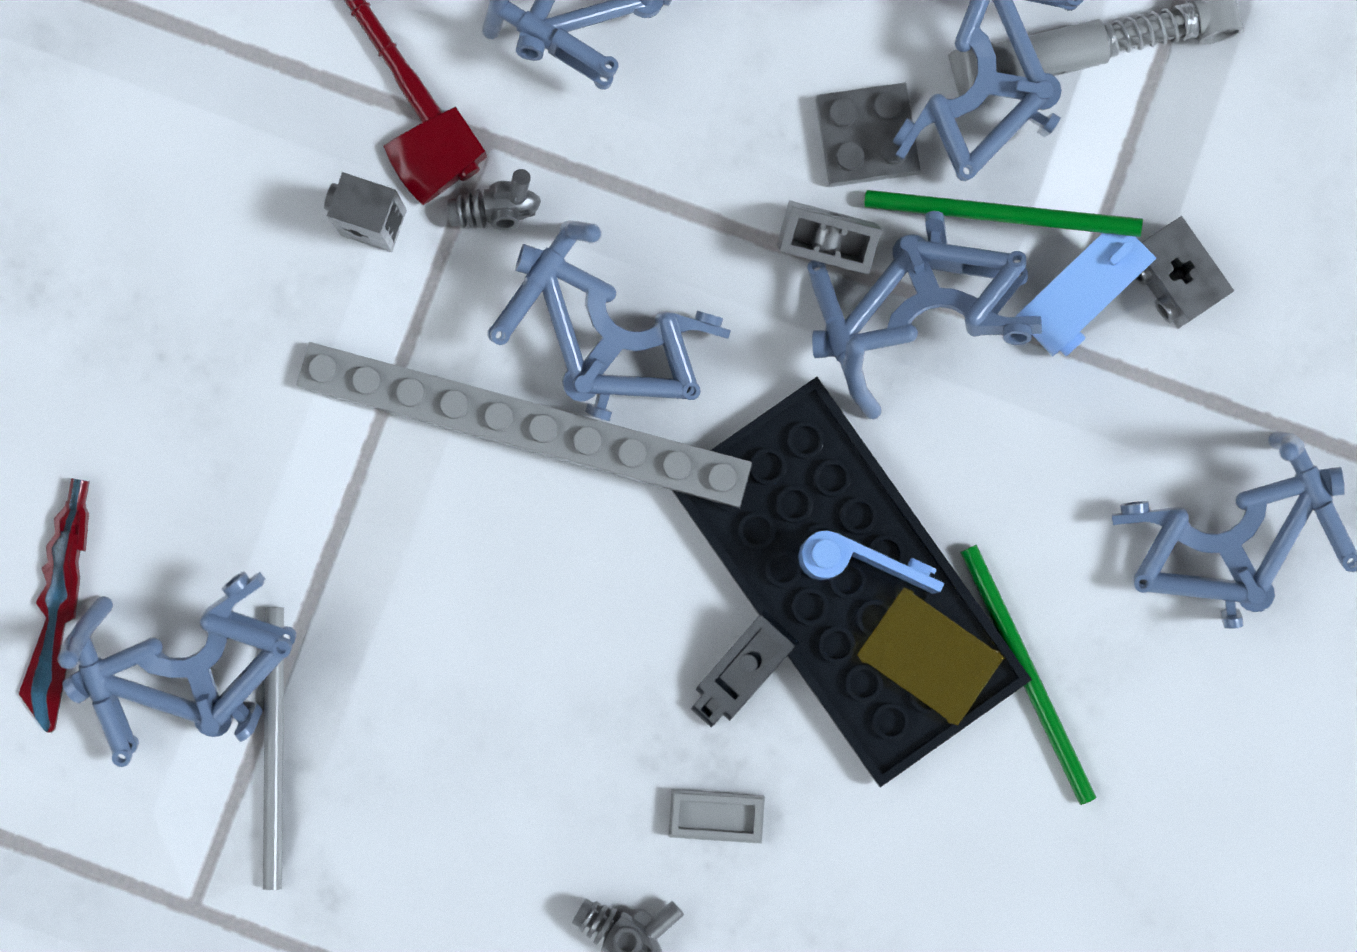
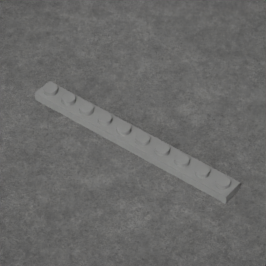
M313 342L308 344L296 384L301 389L739 509L752 467V462Z

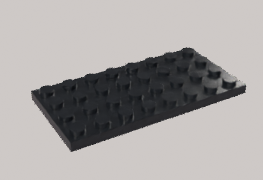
M818 377L809 381L710 450L752 462L740 509L671 490L757 614L760 615L766 611L800 642L787 657L878 787L881 788L1032 680ZM817 532H835L906 566L911 558L937 569L935 574L930 573L929 576L943 582L944 585L941 592L932 594L851 556L845 569L835 577L827 580L813 579L805 574L800 567L798 558L800 547L806 539Z

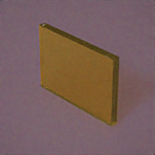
M905 587L901 590L857 654L863 663H868L945 717L948 723L955 724L956 726L959 725L1004 659L998 650H993L920 599L912 590Z

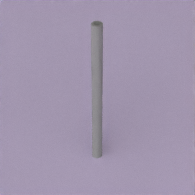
M265 608V622L284 627V608ZM284 659L265 678L263 890L282 889Z

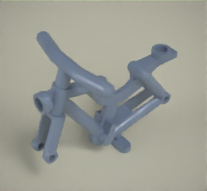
M490 0L482 32L488 39L497 38L505 20L520 32L516 46L518 56L526 60L538 61L543 58L544 50L547 49L549 54L594 81L597 88L606 90L611 87L613 76L619 67L618 61L612 56H604L568 32L632 13L638 17L652 18L660 12L663 4L669 6L672 0H609L551 18L547 17L555 0H535L530 11L527 12L509 0ZM603 77L607 81H602L600 78Z
M970 0L954 44L960 52H968L970 49L974 52L977 59V76L974 84L964 95L955 99H946L942 94H934L915 123L906 119L893 140V143L900 147L895 154L896 157L903 160L919 133L925 127L934 123L953 165L956 177L961 181H968L987 164L1028 120L1039 126L1037 133L1043 137L1053 132L1061 117L1054 113L1046 117L1037 110H1047L1057 104L1061 97V85L1055 76L1050 73H1044L1013 0L992 1L1026 77L997 72L996 55L990 39L980 29L990 0ZM1026 0L1064 8L1067 11L1075 10L1083 2V0ZM988 95L1021 100L970 153L955 119L978 108ZM967 168L969 170V174H965L963 169Z
M930 211L925 215L928 241L918 235H906L897 240L892 252L894 260L847 319H844L825 263L811 260L807 266L808 273L826 323V330L813 331L812 349L814 358L835 357L840 362L851 397L867 418L876 419L881 415L882 410L866 385L862 369L865 351L914 341L917 338L918 331L912 325V322L923 312L940 307L953 309L965 317L966 330L970 336L1003 335V340L1012 345H1022L1030 342L1032 334H1042L1041 316L1004 317L998 315L1016 290L1028 280V271L1025 268L1027 261L1023 252L1014 251L1006 253L948 244L943 213ZM932 270L985 277L993 280L982 294L976 298L960 290L940 288ZM908 273L917 294L905 300L891 314L887 328L859 333L905 274Z
M568 220L561 225L559 234L549 248L546 247L545 250H541L526 244L522 245L515 271L527 274L525 276L526 279L494 324L488 329L487 336L490 341L497 345L506 344L542 292L567 367L562 380L566 395L573 400L582 402L590 400L597 394L595 404L587 403L586 413L593 417L610 421L612 412L606 409L610 395L695 400L699 397L701 390L697 384L681 333L689 330H699L729 339L731 330L721 327L723 318L701 311L696 312L695 319L661 311L656 315V323L651 328L640 332L627 331L617 326L607 313L606 303L615 299V288L566 262L564 259L577 240L594 243L600 239L601 230L597 225ZM558 279L586 293L585 307L592 326L602 336L585 360H583ZM501 331V336L496 338L497 332ZM663 345L673 379L606 375L603 373L622 349L643 351Z
M1276 431L1269 436L1268 442L1272 448L1279 450L1282 459L1291 462L1296 475L1295 477L1239 493L1236 496V505L1238 508L1245 510L1241 521L1228 531L1218 534L1204 533L1192 527L1188 522L1189 515L1182 507L1149 510L1148 501L1121 504V513L1112 514L1113 525L1150 522L1162 526L1134 575L1136 590L1141 593L1151 592L1225 600L1226 609L1221 611L1224 628L1243 627V617L1240 609H1236L1235 602H1239L1243 608L1251 612H1262L1270 607L1275 597L1272 582L1313 510L1339 563L1346 571L1356 572L1357 551L1332 502V496L1345 495L1342 468L1335 467L1318 470V467L1313 465L1304 447V442L1297 435ZM1299 495L1256 571L1242 545L1257 532L1265 518L1267 504ZM1177 541L1200 552L1220 553L1234 580L1161 573L1160 571ZM1142 579L1147 580L1145 583L1140 582Z
M243 571L230 579L222 587V591L226 595L206 608L200 619L202 629L207 631L209 635L207 642L198 653L188 657H168L162 653L163 645L157 638L147 639L104 659L98 657L90 637L113 608L111 599L105 596L97 598L76 623L64 641L58 661L66 669L75 667L78 660L80 665L77 672L63 681V688L67 696L78 704L91 697L92 705L112 752V762L116 766H127L132 759V754L139 745V740L132 733L118 697L193 721L200 733L206 736L218 737L225 734L233 722V717L238 722L234 736L239 742L246 740L253 734L263 709L258 703H253L247 708L243 702L284 658L289 656L297 636L296 631L292 627H280L232 611V608L238 602L263 586L266 578L261 572L250 578ZM284 634L289 635V636H290V639H287V638L283 637V635H284ZM228 638L263 649L219 696L210 668L222 656ZM138 664L150 674L169 678L187 677L195 702L114 675ZM119 754L124 755L125 759L120 758Z

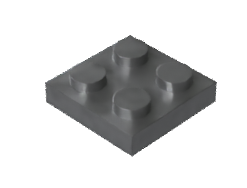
M906 82L816 96L829 187L919 174L920 164L916 140L903 160L895 156L900 147L893 143L905 120L909 119L912 121Z

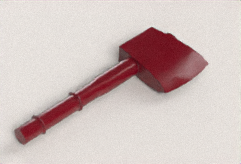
M344 0L352 12L351 16H355L378 51V56L382 57L392 72L400 90L422 122L384 145V149L399 179L408 191L422 205H425L457 181H465L478 173L480 170L478 164L487 158L486 151L456 107L446 112L441 111L419 76L408 65L397 49V43H393L370 8V3L366 2V0Z

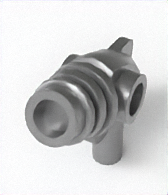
M517 169L512 175L511 182L498 181L491 184L489 189L484 190L483 197L480 189L474 190L473 196L471 192L465 194V202L460 194L456 198L448 199L447 207L451 226L460 225L462 228H465L468 220L470 227L475 228L477 221L479 228H485L487 219L492 227L497 230H511L519 225V220L535 216L541 199L537 194L528 190L531 180L530 173L525 169Z
M585 898L572 924L579 927V932H583L586 926L590 928L586 935L589 939L594 932H597L593 941L595 945H598L604 936L605 939L601 949L604 952H662L657 939L684 916V913L671 901L654 917L646 910L639 909L634 917L622 912L614 921L612 919L617 909L612 908L608 916L604 914L608 906L603 905L601 910L597 911L599 902L595 901L593 903Z

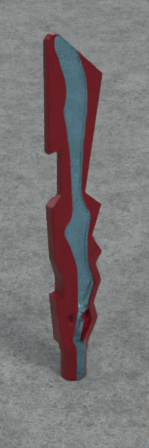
M73 478L70 481L65 506L54 518L55 534L46 545L48 563L42 567V572L47 584L35 602L46 619L19 691L20 697L47 733H51L56 729L63 692V681L67 671L66 668L59 664L58 657L61 652L66 623L76 619L80 586L79 557L81 551L86 552L89 512L86 508V500L90 481Z

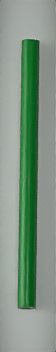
M874 190L866 191L864 202L865 208L917 214L939 211L946 217L1141 237L1143 218Z
M977 544L961 551L962 558L997 631L1032 679L1024 685L1025 691L1079 804L1083 805L1096 799L1094 790Z

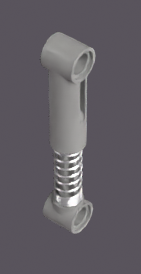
M1188 0V3L1174 6L1172 11L1166 8L1162 9L1160 14L1151 11L1148 17L1139 14L1136 20L1127 17L1124 23L1117 19L1111 25L1109 22L1102 23L1100 19L1029 35V38L1044 73L1057 76L1107 64L1110 58L1118 56L1119 52L1123 50L1129 54L1131 48L1137 47L1138 50L1142 51L1144 45L1149 44L1152 48H1154L1157 42L1166 45L1169 39L1178 42L1179 37L1184 41L1195 38L1199 41V44L1217 43L1240 34L1244 27L1236 0ZM1010 40L995 44L991 43L996 55V70L998 73L1026 77ZM956 49L948 55L959 96L964 95L973 86L977 76V59L972 49L968 52H960Z

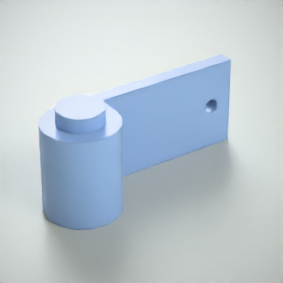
M1102 233L1015 317L1041 316L1042 334H1032V336L1052 356L1059 351L1068 356L1086 338L1080 331L1138 277L1156 257L1134 236Z
M820 531L810 536L800 547L798 555L799 564L803 572L817 580L831 579L840 574L848 565L851 556L932 594L941 592L944 585L943 582L929 576L930 573L935 574L937 570L929 565L911 558L906 566L831 531Z

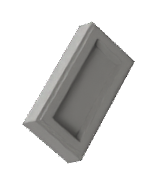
M672 789L668 837L762 844L765 796Z

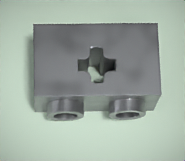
M342 172L338 184L332 183L330 185L324 202V209L328 211L327 217L341 236L393 252L407 212L396 189Z
M789 200L777 246L780 252L869 275L882 229L877 223Z
M1182 216L1141 242L1156 259L1135 279L1143 286L1148 285L1157 298L1155 306L1160 315L1168 323L1173 322L1178 329L1234 292L1232 286ZM1179 269L1183 277L1173 281L1169 274Z

